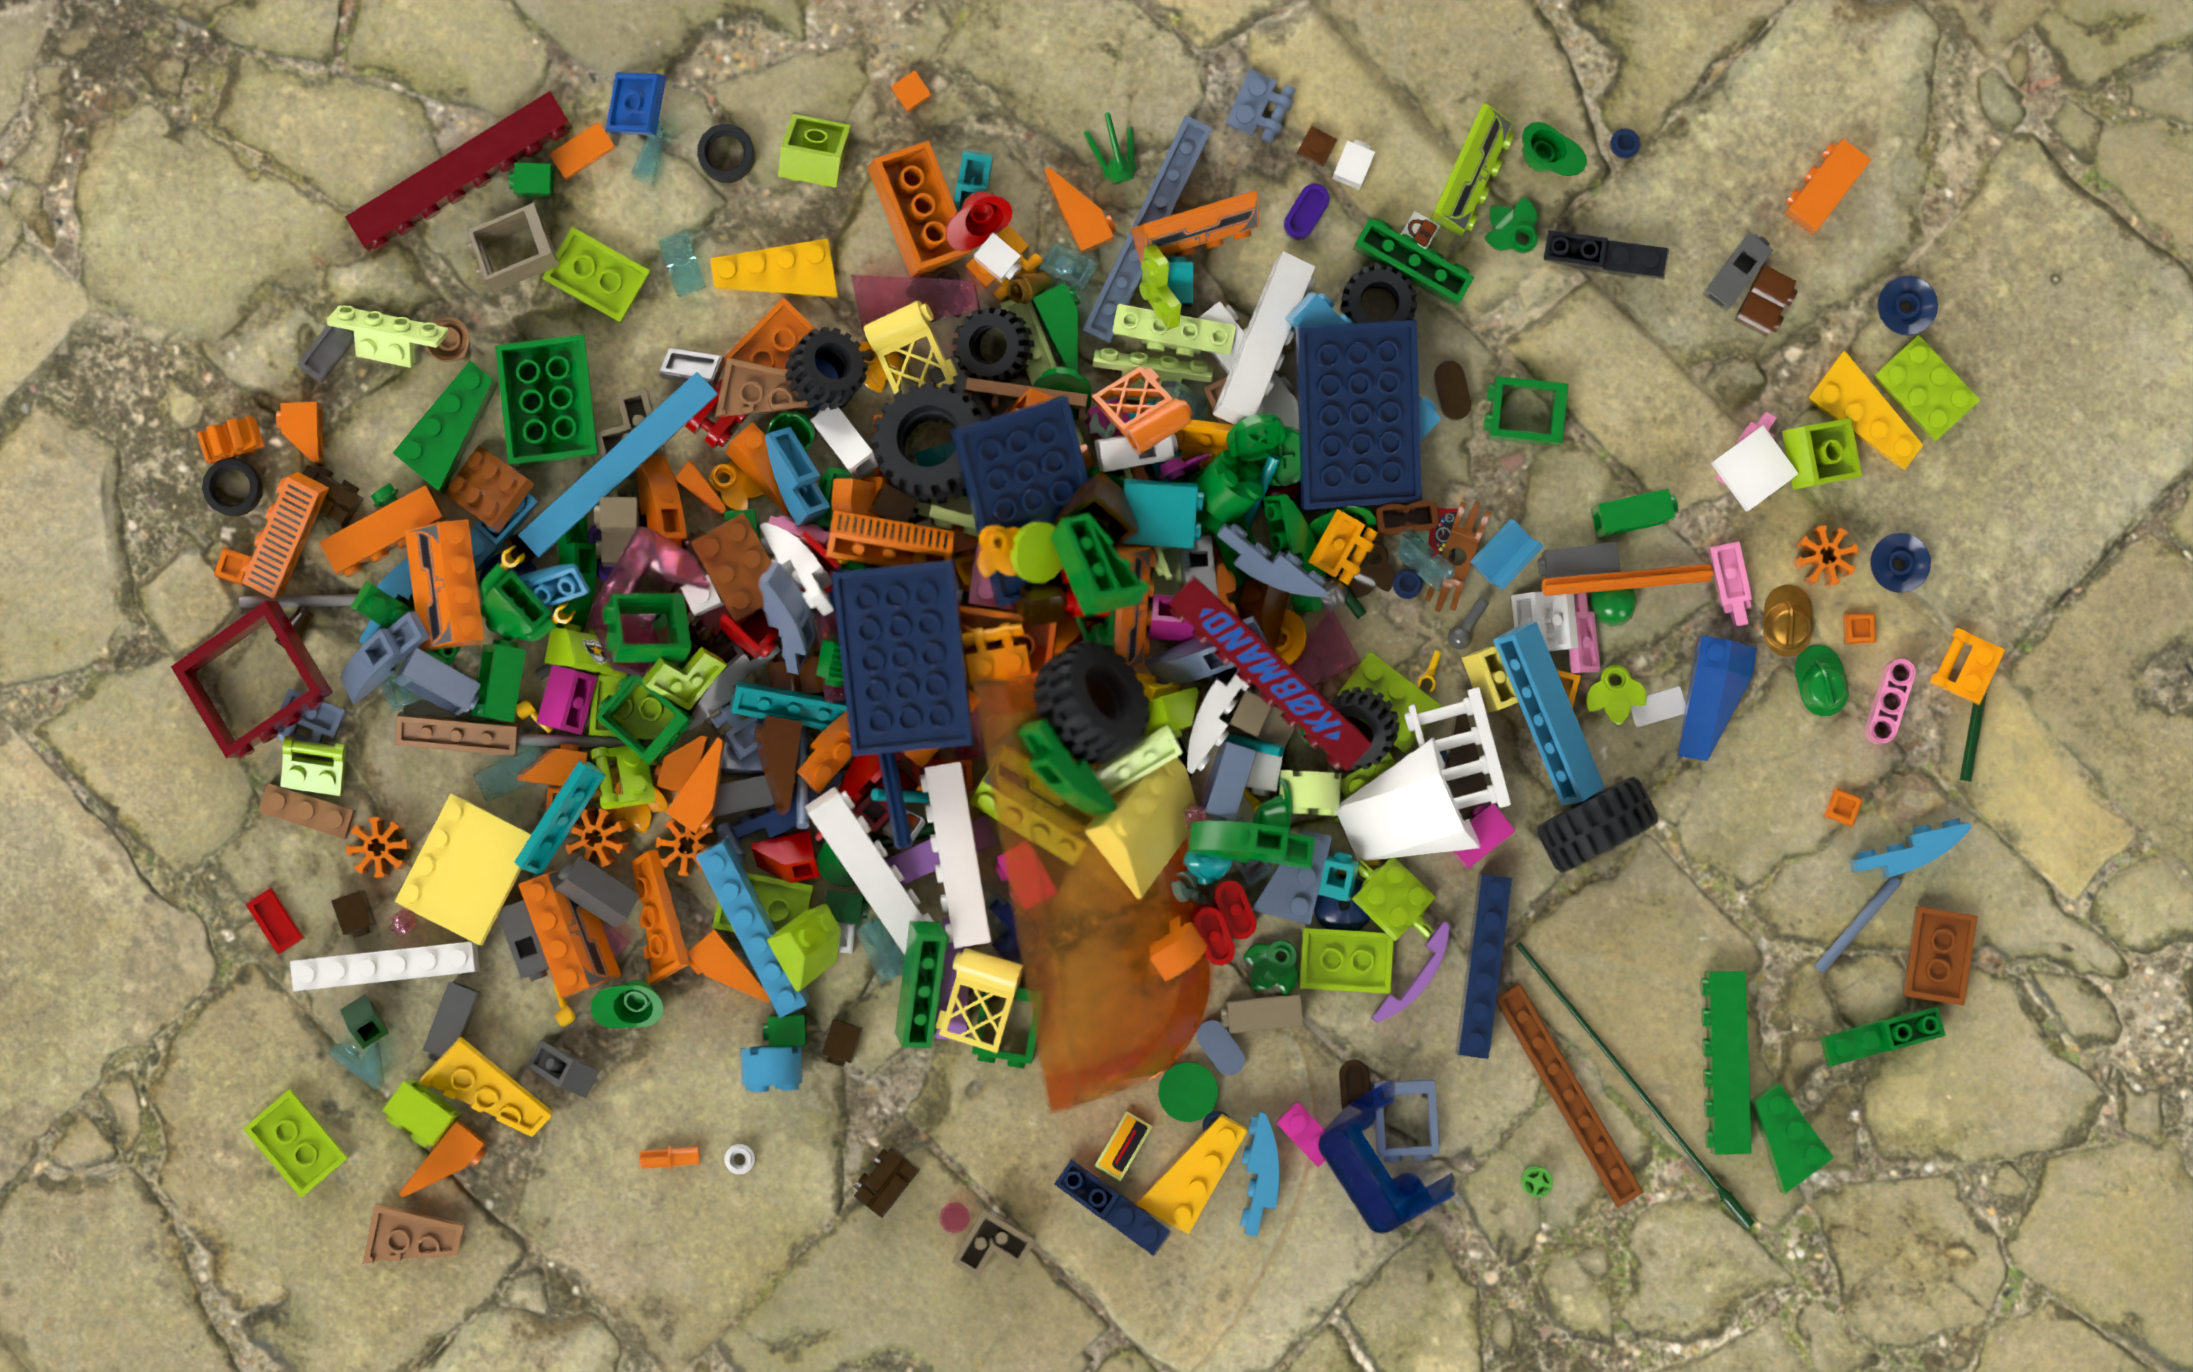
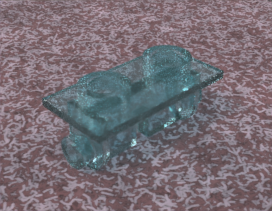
M1402 534L1396 556L1437 592L1440 591L1443 579L1450 580L1455 575L1454 566L1440 554L1431 557L1434 554V549L1419 535L1415 536L1412 534L1408 537Z
M880 918L855 929L881 984L903 973L904 960Z

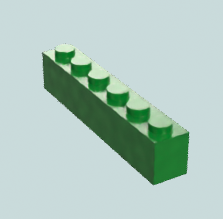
M1705 971V978L1700 979L1701 996H1706V1008L1701 1009L1702 1026H1707V1038L1702 1039L1703 1057L1708 1058V1069L1703 1070L1704 1087H1708L1709 1099L1704 1100L1705 1118H1709L1710 1130H1705L1706 1148H1710V1153L1714 1155L1752 1154L1746 971Z

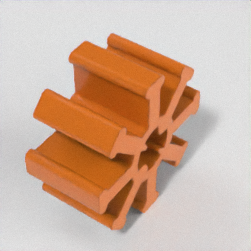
M246 416L238 421L236 418L226 420V424H213L206 427L205 431L197 432L205 462L209 464H214L226 458L235 459L239 455L248 456L255 453V450L265 447L257 420L253 416Z
M1823 525L1811 530V533L1815 536L1816 544L1808 540V536L1798 540L1796 548L1804 549L1811 556L1806 558L1798 557L1793 560L1795 569L1808 564L1814 566L1809 576L1804 578V581L1810 585L1819 582L1818 578L1823 571L1826 580L1825 587L1828 588L1840 583L1835 569L1843 573L1844 577L1853 574L1856 566H1851L1841 560V556L1849 555L1851 557L1858 554L1857 544H1852L1843 549L1837 547L1842 538L1848 534L1842 528L1832 532L1833 536L1828 543L1825 531L1827 526ZM1828 550L1830 552L1828 557L1832 560L1823 563V556L1820 552Z
M589 807L580 814L584 825L579 824L577 820L569 831L581 836V841L566 844L565 848L568 854L578 852L579 848L584 846L586 851L583 858L595 865V858L598 855L601 861L600 867H605L617 861L613 857L610 848L616 850L618 854L628 849L630 842L614 838L613 833L629 829V825L624 819L616 822L615 826L610 827L608 824L612 813L616 811L615 809H599L598 812L600 814L597 819L594 814L595 808ZM599 831L601 834L598 836H602V841L596 843L594 841L596 837L593 838L592 833Z
M370 817L368 821L371 822L372 836L364 830V826L355 825L351 830V834L357 835L365 843L364 846L356 847L347 845L346 854L348 856H356L357 853H365L366 856L358 865L354 866V869L359 873L367 874L369 867L375 861L376 873L374 877L387 878L390 875L387 873L386 859L394 865V869L402 870L407 865V861H402L393 852L394 849L411 850V840L403 839L402 842H393L392 839L404 827L398 822L391 821L389 828L383 834L382 822L384 818ZM377 840H379V843L385 844V851L381 850L382 855L380 856L378 852L373 851V845L378 844Z
M669 820L664 826L671 830L676 839L675 841L664 840L662 837H657L656 847H674L675 851L665 859L661 858L660 862L665 868H670L674 861L682 857L678 875L691 876L689 868L690 860L693 859L700 867L699 871L703 872L696 856L701 850L711 846L703 845L701 840L710 833H715V829L710 826L706 832L701 830L698 834L694 835V832L685 827V833H682L676 825L677 821ZM685 838L688 841H691L692 838L695 842L692 845L694 851L690 854L689 851L683 853L681 850L684 846L682 840Z

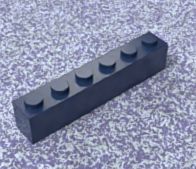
M1486 874L1478 875L1455 1051L1457 1055L1489 1059L1512 878Z

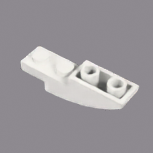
M765 522L759 525L765 535L761 539L764 547L769 554L774 553L775 555L771 559L772 563L773 561L779 562L800 588L805 587L806 591L802 595L811 609L817 607L823 616L832 612L834 609L823 590L833 584L832 579L809 548L797 537L778 526Z
M1239 669L1227 684L1216 678L1199 707L1188 746L1187 771L1193 774L1196 768L1202 771L1211 759V756L1207 753L1214 744L1219 747L1229 734L1225 730L1228 722L1222 719L1220 715L1222 713L1228 715L1238 702L1234 697L1240 688L1246 691L1249 687L1236 675Z

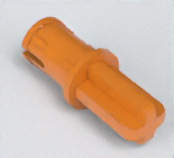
M670 1145L668 1149L644 1150L639 1153V1164L643 1169L669 1167L670 1170L673 1169V1166L700 1165L699 1146L672 1148V1145Z

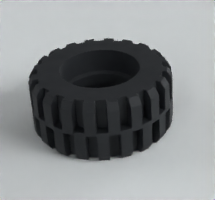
M925 382V388L919 389L917 384L908 386L910 392L902 395L901 391L893 395L895 402L891 405L886 402L881 408L884 414L883 417H876L874 423L876 433L872 434L875 460L892 487L913 498H918L920 503L930 504L931 499H936L938 504L947 502V496L954 495L955 499L963 496L961 490L966 487L957 451L955 450L948 460L939 465L921 467L912 464L905 454V444L913 429L925 421L933 419L946 420L958 428L984 420V417L976 403L971 401L962 390L955 391L952 385L943 383L941 387H937L935 382Z
M1092 641L1079 642L1042 665L1036 676L1034 684L1036 689L1033 696L1034 702H1037L1036 712L1038 717L1045 720L1052 728L1055 736L1069 752L1070 756H1075L1077 761L1085 760L1089 764H1100L1116 757L1141 740L1148 726L1150 711L1147 710L1149 705L1148 697L1144 696L1143 693L1145 688L1142 681H1138L1134 668L1127 665L1126 659L1121 654H1115L1113 648L1102 646V643Z
M1632 776L1545 821L1537 827V835L1555 869L1563 873L1612 850L1658 823V813L1641 781Z

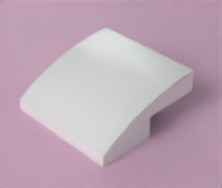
M1764 426L1755 430L1711 463L1746 512L1799 474Z
M1530 592L1511 595L1514 628L1537 621L1549 652L1579 648L1574 594L1545 596L1543 592Z

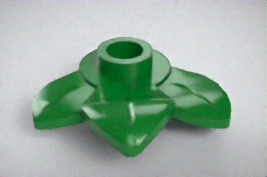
M1522 197L1514 210L1504 206H1491L1489 220L1494 230L1485 236L1486 242L1498 251L1513 249L1515 252L1522 254L1532 251L1538 242V234L1534 228L1538 215L1533 204L1527 198ZM1525 234L1528 237V242L1525 244L1519 243L1517 236Z
M1276 940L1271 945L1258 943L1246 951L1243 956L1244 960L1254 966L1250 977L1253 990H1267L1276 985L1284 995H1288L1293 991L1297 984L1299 973L1294 965L1297 951L1291 942ZM1283 951L1286 953L1287 958L1279 960L1276 957V953Z

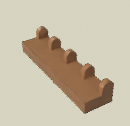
M967 378L965 390L971 401L973 399L972 395L993 397L991 409H998L999 398L1016 401L1030 386ZM1031 387L1054 398L1063 395L1068 396L1070 408L1079 409L1078 421H1084L1087 394Z
M399 712L396 716L395 745L515 756L517 754L520 723L513 722L512 724L493 722V720L479 721L463 719V717L446 718L436 717L432 714L425 716Z

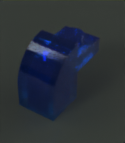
M996 899L988 908L1008 929L992 946L1005 960L1025 965L1038 948L1040 938L1038 926L1026 911L1016 919L1020 913L1008 901L1002 905Z

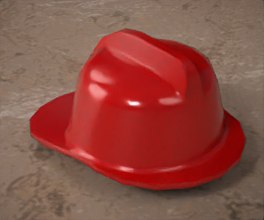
M976 192L965 199L962 209L950 219L946 227L948 244L960 251L972 250L982 245L992 233L997 234L1008 226L1013 212L1010 203L994 193Z

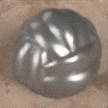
M1326 578L1327 582L1324 585L1328 588V593L1321 597L1322 607L1325 610H1335L1344 604L1347 591L1343 583L1338 579Z

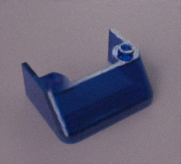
M1392 1079L1349 1103L1320 1133L1318 1140L1319 1151L1368 1227L1378 1234L1388 1233L1455 1196V1177L1452 1173L1425 1187L1417 1175L1412 1173H1403L1392 1179L1362 1131L1374 1123L1376 1111L1394 1101L1395 1083Z

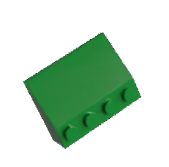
M585 334L495 345L508 465L514 468H524L597 455L598 447Z

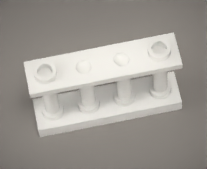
M1479 687L1467 690L1469 697L1463 698V702L1417 714L1415 705L1408 706L1410 713L1404 714L1409 732L1415 730L1419 747L1425 743L1420 725L1465 713L1468 716L1474 714L1477 726L1471 727L1472 731L1435 740L1439 752L1474 742L1476 745L1482 744L1485 755L1479 757L1480 760L1442 770L1446 781L1483 772V774L1490 773L1493 785L1487 786L1486 790L1453 798L1458 810L1489 801L1492 804L1498 802L1499 808L1511 805Z

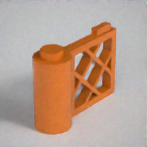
M1142 366L1091 396L1095 405L1123 433L1132 449L1139 455L1191 423L1190 416L1193 415L1190 406L1185 400L1180 401L1177 398H1172L1158 383L1161 381L1160 377L1151 367L1144 369ZM1140 378L1145 381L1144 389L1130 388V385ZM1111 396H1121L1119 404H1106L1104 400ZM1127 396L1141 397L1139 405L1125 404ZM1148 397L1162 399L1156 405H1146ZM1122 413H1137L1136 417L1127 423L1121 420Z

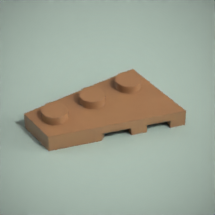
M727 358L715 418L809 408V406H806V400L802 399L800 402L796 398L798 395L796 391L791 392L788 387L791 381H787L785 377L787 370Z
M377 1203L373 1210L362 1264L385 1260L400 1261L401 1259L418 1257L423 1259L456 1256L460 1252L465 1223Z

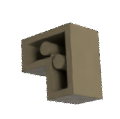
M646 388L616 395L624 425L596 432L601 459L654 411L650 394ZM662 445L656 452L664 450V446Z
M600 497V506H594V524L602 532V540H596V559H601L603 567H640V506L637 497Z
M1253 689L1252 692L1246 690L1228 726L1251 738L1283 745L1285 748L1294 728L1280 716L1283 711L1279 707H1270L1258 696L1261 691Z
M984 1207L957 1251L952 1263L977 1278L993 1252L1020 1267L1034 1245L1036 1238Z

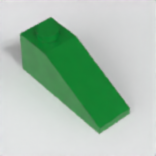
M1064 282L1032 298V302L1064 367L1078 371L1077 305L1081 303L1074 288L1068 289Z

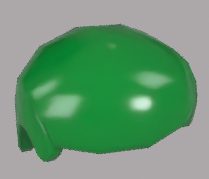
M787 410L771 420L766 435L791 427L805 451L812 446L816 437L815 427L805 413Z
M1633 588L1593 592L1591 595V605L1599 622L1610 627L1621 626L1632 619L1637 606V598Z

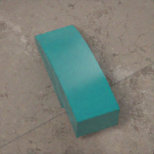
M964 149L962 152L954 197L957 212L962 209L965 199L971 194L988 192L994 154Z

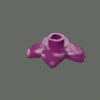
M1210 453L1197 456L1186 462H1183L1180 456L1160 465L1159 468L1162 473L1156 478V481L1168 479L1169 482L1199 471L1200 466L1198 464L1208 459Z

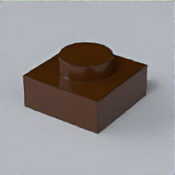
M1311 126L1297 154L1324 167L1338 139Z

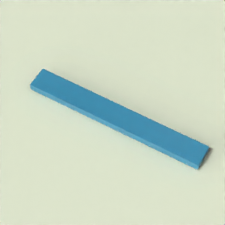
M696 372L520 532L518 536L540 558L584 518L594 506L600 503V497H607L710 403L718 393Z

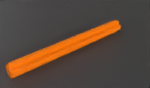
M1710 564L1554 577L1543 579L1541 589L1543 595L1555 596L1711 581L1714 573Z

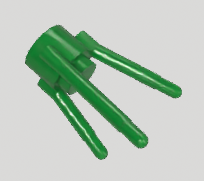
M1106 112L1105 119L1115 157L1108 160L1110 166L1107 165L1088 130L1084 131V136L1103 170L1105 179L1110 178L1112 185L1135 178L1133 172L1137 171L1134 161L1133 128L1129 126L1127 128V161L1126 156H1121L1111 114Z
M1111 610L1110 616H1104L1102 624L1092 626L1091 632H1088L1082 617H1075L1082 633L1083 641L1102 643V646H1109L1115 650V610Z

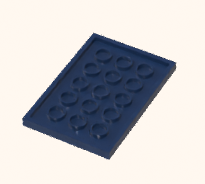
M1400 320L1295 327L1302 509L1422 501L1417 321Z
M1063 395L951 429L978 536L985 527L991 525H1000L1005 529L1011 527L1021 529L1031 522H1045L1056 527L1053 524L1055 518L1079 487L1088 481L1068 396ZM997 569L989 576L996 605L1000 607L1016 602L1020 596L1021 585L1032 583L1020 578L1018 575L1007 576ZM1060 570L1051 580H1054L1059 587L1067 586V583H1062Z
M954 560L832 573L852 756L973 745L974 735Z

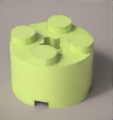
M1281 770L1280 779L1283 778L1287 781L1290 790L1291 813L1308 814L1309 808V814L1337 816L1340 803L1341 773ZM1281 784L1279 795H1283L1284 799L1283 787Z

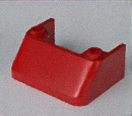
M805 531L801 535V541L814 554L832 579V573L840 572L841 564L834 557L826 556L827 551ZM833 584L823 590L828 594L833 590ZM799 587L802 593L806 591L805 587ZM763 608L737 623L732 616L729 618L724 614L720 618L721 631L757 659L760 655L766 658L776 648L777 645L774 641L779 637V628L768 626L767 615Z

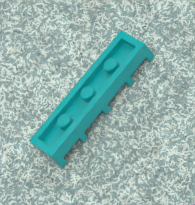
M740 681L736 683L735 692L732 694L730 703L731 713L761 719H764L767 715L802 722L801 726L823 730L847 711L845 700Z
M580 761L577 763L514 861L517 866L537 875H542L606 776L599 768L588 761L586 764Z

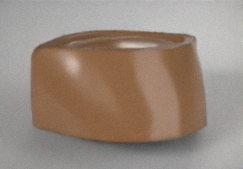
M451 317L430 322L435 323L437 326L447 327L448 335L438 347L426 346L429 354L442 362L467 360L470 335L465 325Z

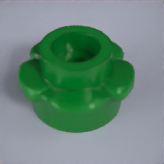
M391 483L383 486L370 496L375 502L373 506L378 507L381 505L383 508L398 500L396 494L399 492V489H394Z

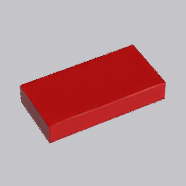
M269 888L245 904L278 955H281L305 939L273 888Z

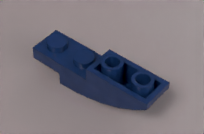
M838 772L820 794L808 786V803H811L833 787L838 789L844 779L843 772ZM796 783L793 785L791 807L785 816L778 815L774 804L765 808L767 814L757 818L754 813L737 819L739 825L733 827L736 837L741 839L766 829L769 838L773 839L797 826Z
M1072 1159L1054 1183L1055 1186L1100 1219L1109 1223L1152 1256H1156L1172 1233L1170 1229L1150 1216L1145 1210Z

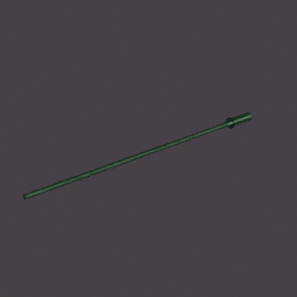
M1519 942L1516 945L1519 951L1716 1188L1721 1199L1720 1202L1727 1206L1745 1230L1751 1227L1755 1221L1732 1195L1733 1192H1729L1719 1184L1522 943Z

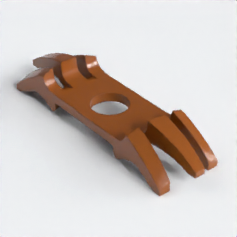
M1475 501L1463 528L1459 527L1466 503L1460 502L1450 535L1425 597V600L1430 602L1438 582H1443L1435 608L1437 612L1441 611L1451 586L1456 588L1453 593L1450 610L1456 611L1471 565L1470 561L1474 557L1491 516V512L1486 511L1476 533L1472 532L1480 506L1479 502ZM1455 548L1462 549L1466 554V561L1459 566L1453 565L1449 561V553Z

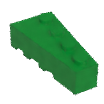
M469 361L394 450L393 454L436 490L444 494L498 383L473 362Z

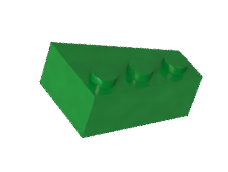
M1089 513L1062 519L1051 535V540L1084 616L1138 605L1150 588L1145 580L1140 581L1130 569L1132 564L1127 558L1122 559L1112 547V540Z
M1771 1084L1750 1100L1761 1137H1763L1768 1152L1770 1164L1777 1180L1779 1192L1787 1194L1834 1159L1781 1084Z

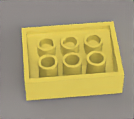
M1178 757L1113 794L1111 797L1118 808L1112 812L1096 815L1084 831L1137 899L1143 897L1189 835L1191 823L1199 821L1201 818L1187 769Z
M450 794L395 902L482 946L522 870L514 861L532 834L466 799Z

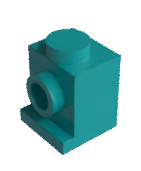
M1336 852L1335 856L1330 855L1326 858L1318 895L1349 901L1354 896L1359 862L1352 861L1353 856L1343 852ZM1338 869L1346 871V878L1338 876Z

